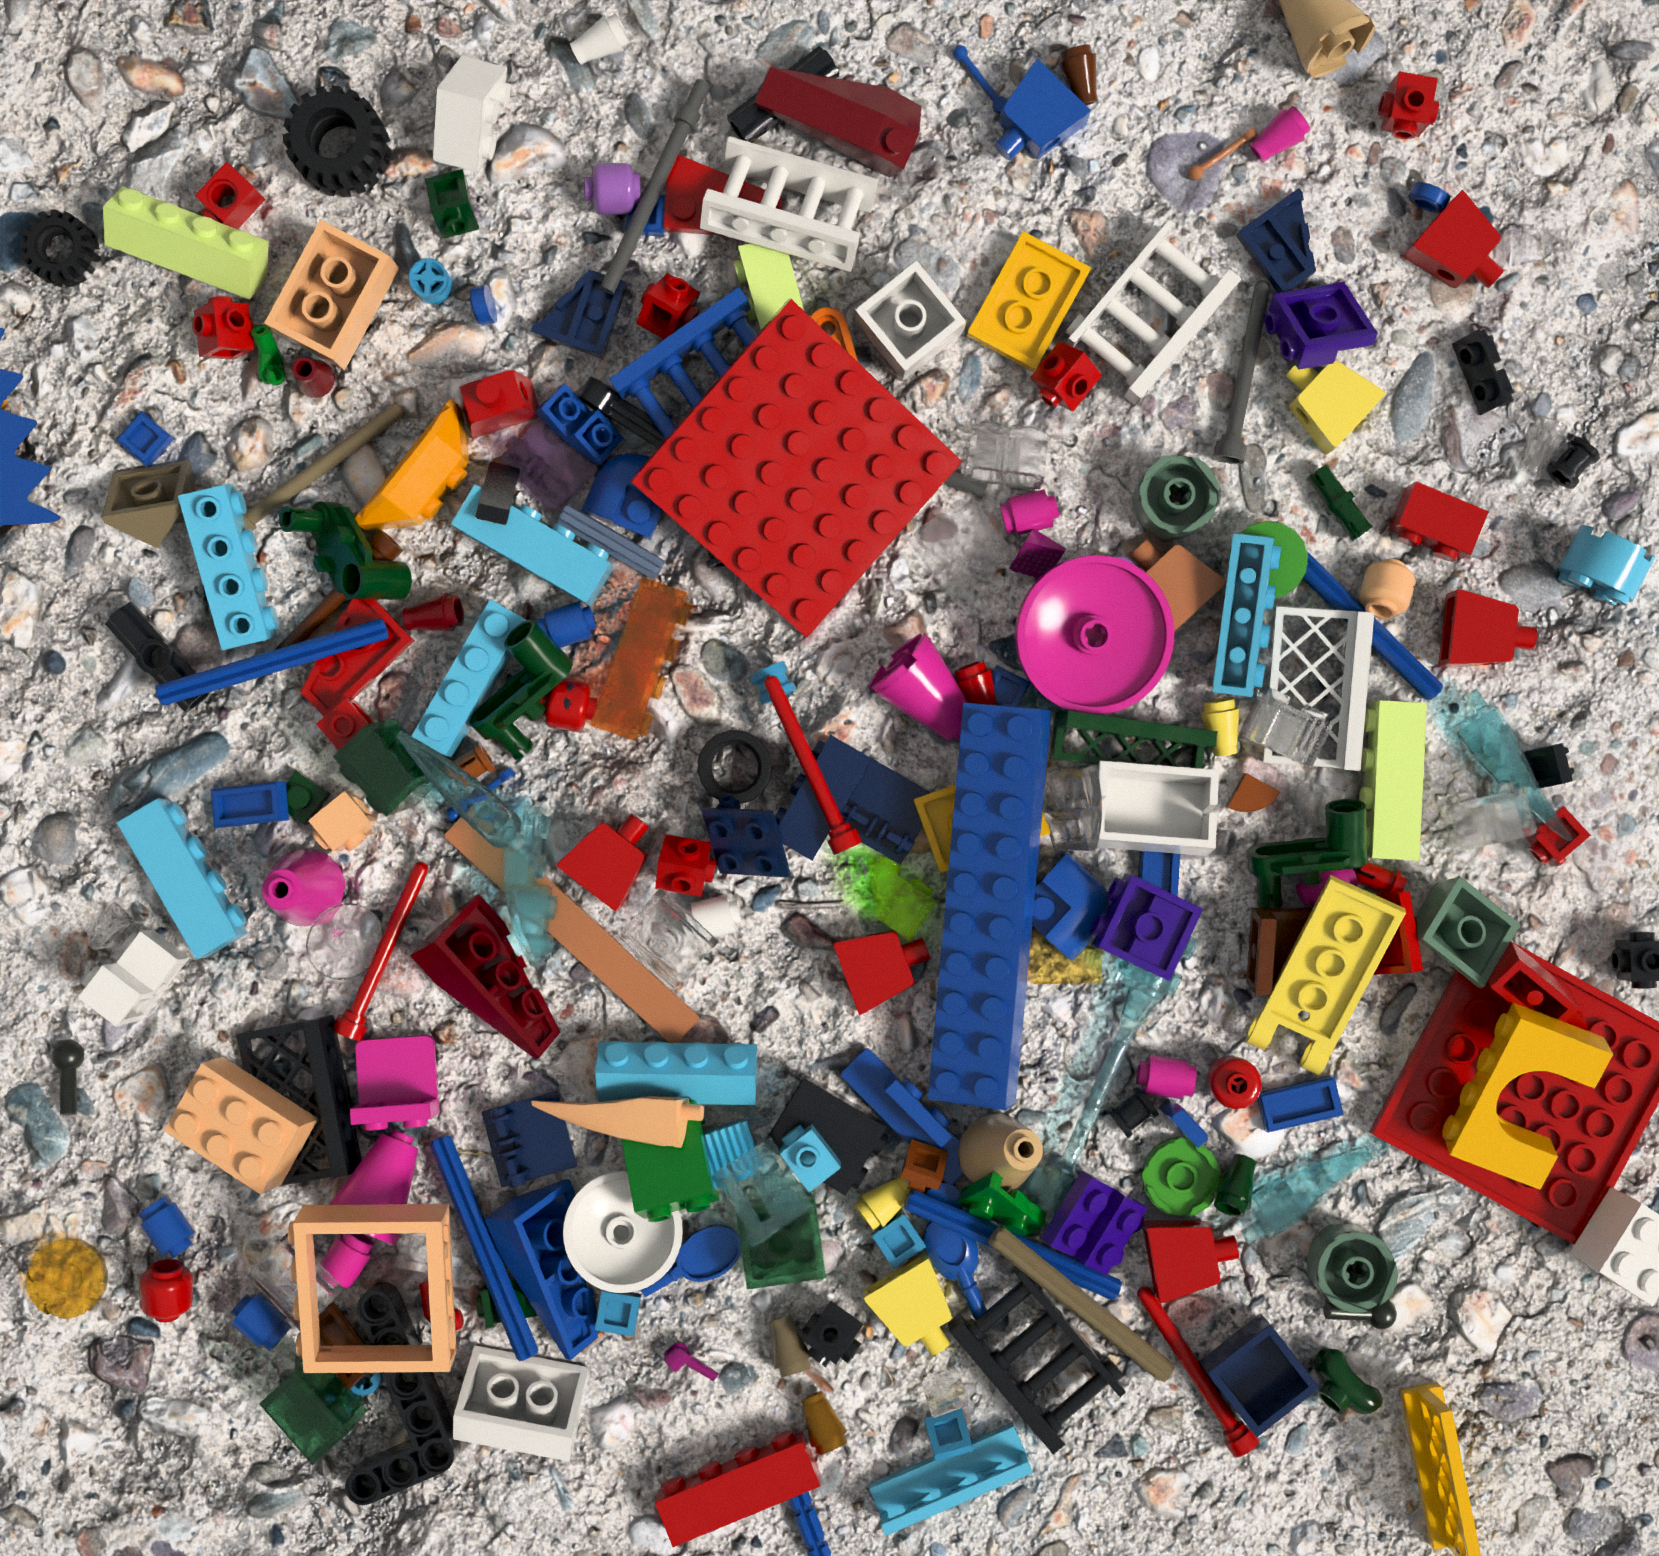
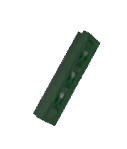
M1075 711L1055 712L1050 759L1097 765L1099 761L1158 765L1161 761L1165 760L1168 766L1179 767L1170 754L1181 745L1193 747L1191 768L1202 769L1205 748L1216 747L1217 731ZM1065 729L1076 730L1086 745L1076 753L1062 752ZM1087 732L1097 733L1098 735L1092 739ZM1107 735L1114 736L1123 748L1113 758H1106L1096 745ZM1124 737L1134 738L1135 740L1129 744ZM1144 740L1151 741L1160 753L1149 763H1143L1133 750ZM1162 743H1170L1171 745L1165 749ZM1091 749L1095 756L1084 754ZM1128 755L1132 761L1121 759Z

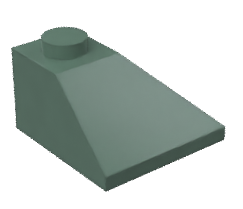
M1461 876L1434 884L1416 914L1418 940L1478 988H1484L1521 925Z

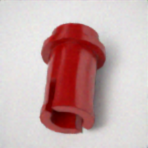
M1369 861L1364 866H1361L1360 870L1371 875L1355 870L1358 883L1382 893L1403 892L1407 882V877L1402 876L1400 870L1396 869L1393 872Z

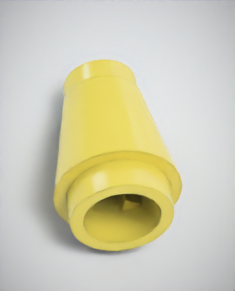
M1227 697L1204 701V711H1201L1200 714L1205 729L1217 731L1216 747H1211L1214 756L1236 754L1239 707L1235 706L1234 698Z
M901 1175L860 1195L861 1200L854 1204L857 1212L872 1231L878 1226L883 1228L905 1204L906 1197L911 1190L907 1189L908 1183L905 1179L900 1178Z

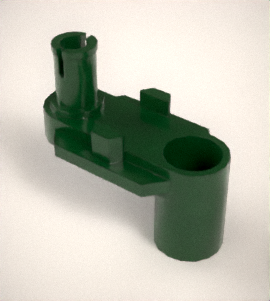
M320 501L316 502L311 509L292 508L290 506L281 509L279 524L283 527L282 530L284 532H311L316 542V552L319 555L314 556L313 565L318 573L329 574L338 593H343L349 599L402 600L408 596L412 585L409 567L402 561L373 560V550L349 507H343L338 502Z
M532 619L526 620L515 627L504 642V647L524 669L514 675L502 688L486 700L474 712L470 720V725L485 740L496 739L515 760L524 757L519 751L520 747L528 754L532 749L533 742L513 722L523 714L530 721H535L545 711V706L539 700L556 687L569 674L573 666L572 660Z
M1339 799L1326 804L1327 837L1262 843L1250 847L1247 851L1248 871L1257 877V906L1270 907L1269 895L1271 901H1273V908L1283 906L1281 892L1282 875L1301 874L1302 884L1318 885L1322 882V872L1353 869L1364 866L1368 862L1366 804L1355 799Z

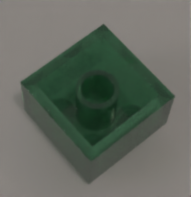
M395 718L365 725L333 756L340 765L339 770L341 774L364 791L367 795L365 797L371 808L378 813H383L386 817L415 807L446 777L442 770Z
M815 1190L737 1202L736 1216L747 1289L826 1278V1263Z
M303 1363L282 1380L259 1403L312 1465L347 1435L367 1411L363 1406L362 1396L353 1393L351 1389L348 1390L336 1373H303Z

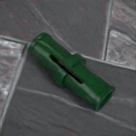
M1326 464L1316 470L1315 474H1311L1307 481L1312 484L1327 505L1325 511L1328 515L1333 513L1353 542L1373 528V526L1352 500L1355 496L1351 490L1346 492L1330 470V466Z

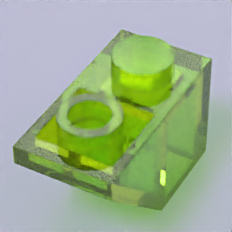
M884 855L878 861L870 857L867 867L877 919L911 941L937 903L930 897L934 890L915 877L911 883L907 882L897 875L902 868Z

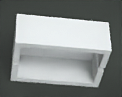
M1099 761L1093 770L1092 805L1096 806L1091 812L1089 847L1207 856L1216 849L1217 813H1212L1211 811L1218 805L1219 770ZM1202 813H1206L1207 815L1202 819Z

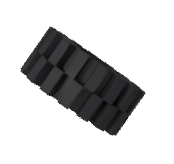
M51 210L50 216L42 211L38 213L40 218L38 222L31 218L27 222L32 226L30 232L23 228L20 234L26 238V242L19 241V248L25 252L20 256L23 262L28 264L27 268L47 283L50 282L58 287H62V283L68 287L75 286V279L81 283L86 281L87 279L83 273L87 270L93 274L95 268L90 264L92 261L99 262L100 258L94 252V250H99L100 248L99 243L93 239L96 236L92 230L77 217L75 218L66 211L62 214L59 210ZM58 235L69 236L73 243V250L70 256L62 262L50 261L46 253L49 242Z

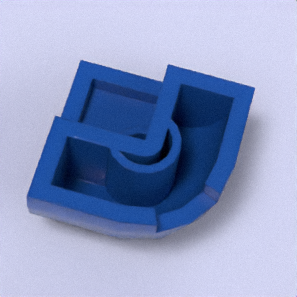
M631 452L617 455L604 463L593 481L581 511L614 527H621L652 540L664 511L629 481L650 457Z
M1067 851L1035 888L1032 925L1066 957L1074 961L1095 938L1090 935V929L1095 918L1099 914L1106 915L1110 906L1109 900L1106 898L1107 891L1099 879Z

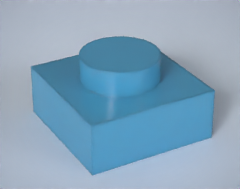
M904 1211L891 1219L883 1228L879 1227L871 1233L872 1238L893 1269L926 1247L925 1242Z
M602 1290L595 1330L634 1337L642 1294L633 1292L613 1293Z
M962 1408L924 1418L935 1461L973 1451Z

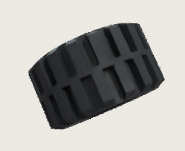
M332 85L331 92H327L324 86L315 88L317 94L312 97L306 92L301 96L304 102L300 106L294 103L289 109L293 114L292 119L285 118L283 126L289 132L282 134L283 143L288 148L286 150L288 158L313 188L318 191L322 189L326 195L334 197L336 191H338L342 197H351L350 190L354 189L358 194L366 192L364 185L370 182L374 186L379 181L376 176L377 172L385 173L388 167L384 158H390L391 149L387 144L390 142L384 124L371 104L364 97L360 98L354 90L348 89L345 94L341 86ZM341 126L356 129L355 142L347 153L336 158L319 156V145L327 132Z

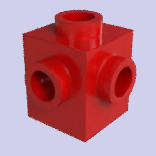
M1399 71L1389 84L1388 92L1384 91L1380 99L1378 116H1383L1381 131L1392 132V135L1399 139H1412L1419 137L1429 125H1433L1439 110V101L1434 100L1438 78Z
M666 273L656 284L651 282L645 289L640 301L643 306L636 324L664 340L698 316L700 310L695 306L701 292L689 286L685 280Z
M216 296L209 298L207 304L194 310L192 325L193 331L197 336L199 357L235 360L254 350L251 335L254 323L250 318L249 304L233 302L232 298L228 296Z
M1059 341L1030 378L1040 389L1037 394L1043 402L1052 408H1056L1059 405L1073 412L1101 378L1102 374L1085 352Z
M665 834L658 860L655 889L702 897L705 882L713 883L717 863L716 859L710 858L711 842Z

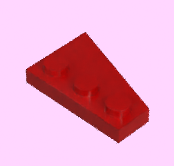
M678 155L666 182L664 231L721 235L700 229L702 204L707 189L723 193L729 175ZM744 181L738 198L760 204L765 189ZM780 196L776 206L780 210H782V196Z
M352 599L344 615L341 614L335 626V632L376 619H382L386 623L389 637L383 641L317 660L300 691L323 717L345 698L353 700L415 641L376 599Z

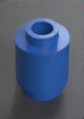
M581 601L544 612L545 616L536 619L537 624L559 648L592 638L591 630L597 628L591 607L583 608Z
M166 1196L138 1214L143 1221L140 1225L160 1256L169 1253L174 1258L193 1245L190 1237L196 1232L175 1202L170 1203Z
M257 1293L253 1298L246 1294L231 1311V1314L235 1316L231 1325L259 1349L263 1346L269 1352L292 1327L285 1321L287 1316L260 1293Z

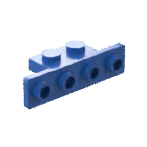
M865 1048L841 1072L842 1078L908 1144L913 1139L949 1151L943 1180L948 1185L954 1184L964 1173L961 1170L958 1159L960 1139L948 1128L952 1122L938 1107L934 1106L930 1110L919 1099L923 1093L908 1077L902 1082L871 1049Z

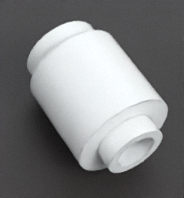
M728 894L693 902L691 907L682 909L689 939L699 938L700 941L735 933L737 932L736 924L742 923L738 901H730Z

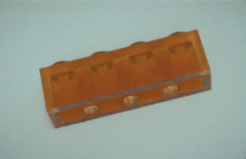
M642 577L590 726L638 743L641 735L648 736L654 720V714L649 713L654 698L661 699L667 683V678L662 676L666 662L673 663L679 649L680 641L675 639L679 625L686 626L692 612L693 604L688 603L689 595L687 592Z

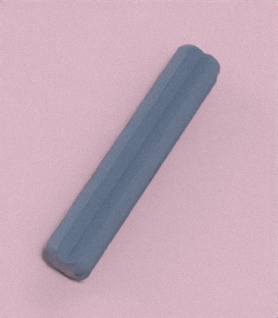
M566 505L560 512L557 523L587 542L603 549L611 556L651 579H655L661 572L664 560L571 505Z

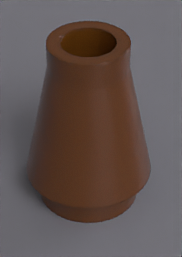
M1089 44L1062 51L1060 53L1062 62L1058 65L1069 89L1086 106L1098 102L1096 53H1092Z

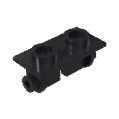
M1478 329L1452 343L1479 415L1514 402L1512 394L1515 393L1505 369L1497 371L1494 364L1499 363L1501 358L1493 341V335L1488 336L1486 329L1481 331Z

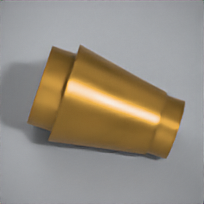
M823 1391L814 1393L801 1400L804 1407L803 1411L810 1445L816 1448L818 1455L833 1451L847 1443L844 1435L847 1430L827 1398H825Z

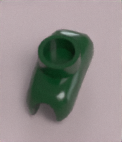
M1323 1348L1318 1352L1314 1360V1368L1324 1384L1317 1391V1394L1329 1408L1339 1414H1343L1348 1407L1359 1414H1371L1380 1408L1383 1400L1379 1389L1365 1384L1356 1376L1349 1367L1342 1351L1339 1349Z

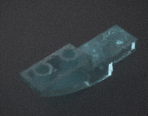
M524 805L520 844L504 843V889L509 916L519 945L530 966L541 967L544 965L545 959H551L554 937L553 935H548L549 919L555 920L558 907V896H552L553 887L537 886L538 878L543 879L545 876L546 855H541L542 839L549 838L551 817L545 815V807Z

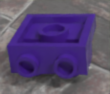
M1345 282L1275 293L1272 296L1269 310L1264 317L1267 333L1270 335L1277 334L1281 341L1280 351L1285 361L1293 360L1298 370L1333 364L1338 351L1374 345L1378 334Z
M1125 873L1122 880L1119 878L1114 879L1107 892L1106 898L1112 902L1106 915L1099 914L1091 926L1090 935L1095 937L1092 946L1170 981L1203 908L1134 875Z
M1082 1170L1040 1239L1049 1246L1074 1257L1083 1265L1107 1276L1112 1267L1121 1263L1124 1256L1123 1249L1131 1235L1143 1227V1215L1148 1208L1129 1194Z

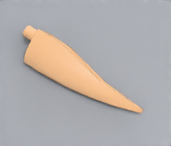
M646 1096L595 1103L532 1101V1106L561 1120L591 1131L619 1139L681 1148L683 1145L688 1120L702 1121L704 1117L703 1105L689 1104V1098Z

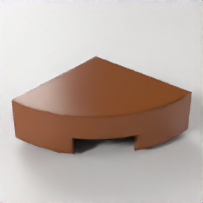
M1244 773L1225 807L1238 812L1257 811L1271 804L1278 797L1280 791L1250 774Z

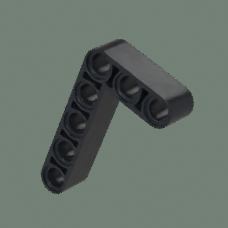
M379 1282L362 1295L358 1301L357 1310L371 1345H389L386 1334L389 1332L400 1335L403 1345H422L396 1286L389 1282ZM372 1296L383 1297L388 1305L387 1311L381 1312L374 1309L371 1302ZM382 1372L410 1440L365 1458L358 1463L345 1484L346 1495L353 1503L368 1505L444 1473L456 1459L461 1449V1441L453 1439V1419L433 1372H415L418 1376V1384H408L405 1382L401 1372ZM418 1406L428 1407L432 1411L434 1419L430 1421L421 1419L417 1414L416 1408ZM434 1443L443 1444L448 1449L449 1456H437L432 1451L431 1445ZM400 1458L407 1460L412 1466V1472L400 1471L396 1466L395 1460ZM366 1474L371 1476L375 1481V1487L367 1488L363 1486L359 1475Z

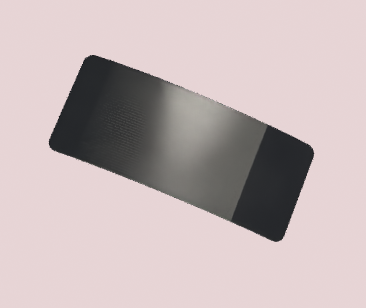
M496 462L489 463L475 516L477 519L501 525L507 524L520 468Z

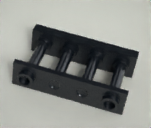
M1014 1266V1271L1021 1280L1015 1287L976 1320L971 1318L967 1322L959 1313L948 1322V1327L952 1336L1054 1455L1065 1445L1060 1432L1064 1429L1062 1424L1108 1384L1119 1397L1125 1394L1126 1391L1119 1381L1124 1375L1109 1357L1102 1361L1042 1290L1044 1288ZM1032 1293L1045 1308L1046 1312L1001 1351L997 1348L992 1352L983 1341L987 1337L985 1333ZM1058 1324L1072 1342L1027 1381L1022 1379L1017 1382L1009 1372L1013 1367L1011 1363ZM1083 1354L1098 1372L1053 1411L1048 1409L1043 1412L1034 1402L1038 1398L1037 1393Z

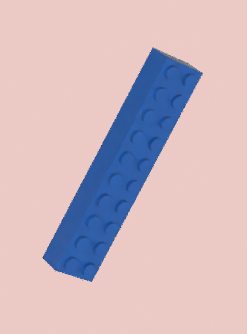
M963 702L929 1080V1100L1004 1111L1016 1103L1052 710Z

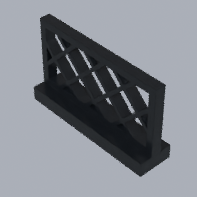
M334 1014L236 1034L243 1070L260 1081L264 1075H267L281 1085L277 1091L278 1093L284 1095L286 1091H289L302 1101L301 1108L306 1110L309 1106L320 1115V1126L315 1133L311 1131L308 1137L310 1142L301 1156L298 1154L294 1161L296 1164L289 1175H286L280 1186L327 1177L348 1176L354 1172L362 1161L356 1127L351 1125L350 1109L352 1107L338 1034L332 1030L335 1023ZM303 1030L306 1047L300 1056L284 1045L292 1031ZM281 1034L278 1040L272 1035ZM262 1038L273 1046L264 1063L253 1055L251 1039ZM279 1052L295 1062L286 1078L270 1068ZM300 1068H303L312 1075L314 1085L308 1094L292 1084ZM315 1145L327 1152L330 1168L318 1169L306 1160ZM301 1167L307 1171L303 1173H298Z

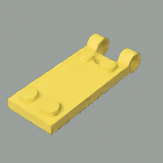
M1330 875L1272 987V995L1267 996L1259 1014L1253 1019L1245 1042L1261 1050H1266L1276 1028L1280 1024L1311 1038L1301 1057L1300 1067L1320 1075L1406 914L1405 908ZM1300 1011H1306L1310 1015L1308 1018L1302 1019L1298 1014Z

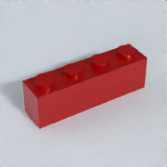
M792 1431L782 1432L773 1437L769 1445L759 1449L756 1446L746 1447L734 1455L735 1459L720 1464L719 1461H713L700 1467L697 1470L698 1474L686 1479H683V1476H676L661 1485V1489L657 1492L655 1505L672 1547L820 1487L821 1474L804 1432L800 1431L795 1434Z

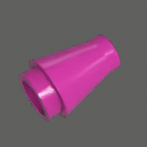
M1291 106L1287 110L1281 109L1249 146L1258 160L1264 163L1270 157L1305 140L1304 136L1310 132L1309 124L1296 107Z

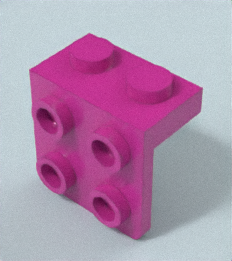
M421 1035L367 1039L356 1044L359 1104L350 1109L351 1125L363 1124L365 1131L388 1128V1122L403 1121L404 1128L421 1127L427 1125V1119H432L440 1113L435 1040L432 1036Z

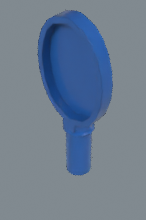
M929 1221L924 1235L927 1255L932 1265L942 1276L958 1281L960 1291L963 1292L973 1318L976 1320L987 1311L977 1288V1282L974 1281L972 1276L979 1259L977 1243L973 1239Z
M719 1224L706 1226L695 1231L681 1244L676 1262L673 1263L668 1272L654 1284L642 1289L641 1292L647 1297L673 1281H677L682 1276L694 1282H705L722 1276L735 1265L741 1255L742 1244L738 1232L730 1226Z

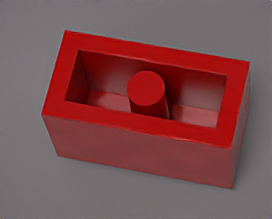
M1415 481L1404 489L1388 531L1398 534L1397 540L1406 545L1419 547L1422 544L1434 549L1433 555L1455 562L1456 559L1461 560L1472 554L1489 511Z

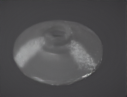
M344 903L325 910L315 919L307 935L306 951L309 961L319 973L334 980H348L364 974L384 933L381 922L372 911L358 904ZM346 932L345 940L341 943H335L336 937L340 933Z

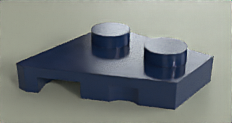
M1300 188L1236 234L1238 240L1277 293L1293 290L1316 272L1313 252L1309 248L1310 233L1308 223H1305L1302 208L1304 198Z
M588 270L576 282L575 288L571 292L565 293L554 304L556 307L541 322L537 321L532 326L531 334L603 359L628 287L627 282L620 280L615 293L611 295L599 288L605 275Z

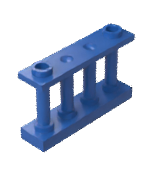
M740 287L736 288L609 378L623 400L629 395L631 398H637L665 439L676 426L650 391L649 387L651 384L649 381L660 373L669 375L691 408H693L703 396L681 366L683 363L682 358L693 350L696 353L701 352L720 378L730 365L713 343L715 341L714 335L725 327L728 330L733 329L745 347L756 336V333L746 321L748 316L746 312L751 310L747 297Z

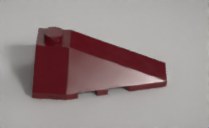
M775 67L768 68L753 105L889 178L905 168L920 131L922 106L888 87Z
M477 894L433 930L410 957L437 986L536 1060L541 1057L559 1035L560 1030L541 992L533 989L523 970L527 965L522 955L516 956L507 938L510 932L505 922L482 896Z

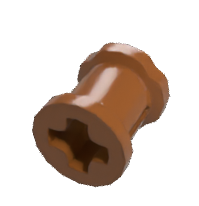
M478 740L472 743V749L454 760L449 758L444 761L449 774L462 791L469 788L468 783L487 771L493 773L497 770L492 758Z

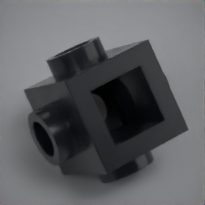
M1629 932L1630 939L1615 940V949H1613L1611 954V965L1617 975V979L1631 981V988H1657V981H1659V939H1655V932Z
M830 1301L822 1314L818 1311L814 1312L803 1329L808 1334L804 1342L811 1347L806 1354L825 1368L830 1361L837 1367L842 1360L849 1364L861 1346L857 1338L865 1326L833 1301ZM831 1331H837L839 1333L838 1340L832 1344L827 1343V1334Z

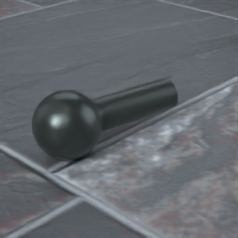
M65 1040L58 1043L54 1047L51 1056L53 1064L60 1070V1115L77 1114L76 1069L83 1063L85 1054L82 1046L73 1040Z
M1389 1300L1362 1313L1347 1312L1332 1303H1326L1323 1309L1326 1319L1367 1321L1372 1327L1380 1330L1391 1327L1397 1317L1396 1308Z

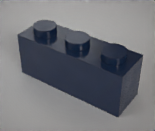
M830 735L827 742L819 739L812 753L841 813L872 758ZM800 772L789 791L790 794L795 796L788 809L780 807L775 818L782 843L813 861L826 839L830 827L806 775Z

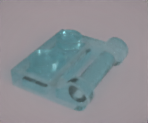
M771 1137L712 1175L717 1188L724 1190L748 1231L746 1238L752 1247L766 1241L772 1234L814 1208L791 1168L779 1154L780 1150ZM744 1172L771 1216L762 1223L736 1180Z

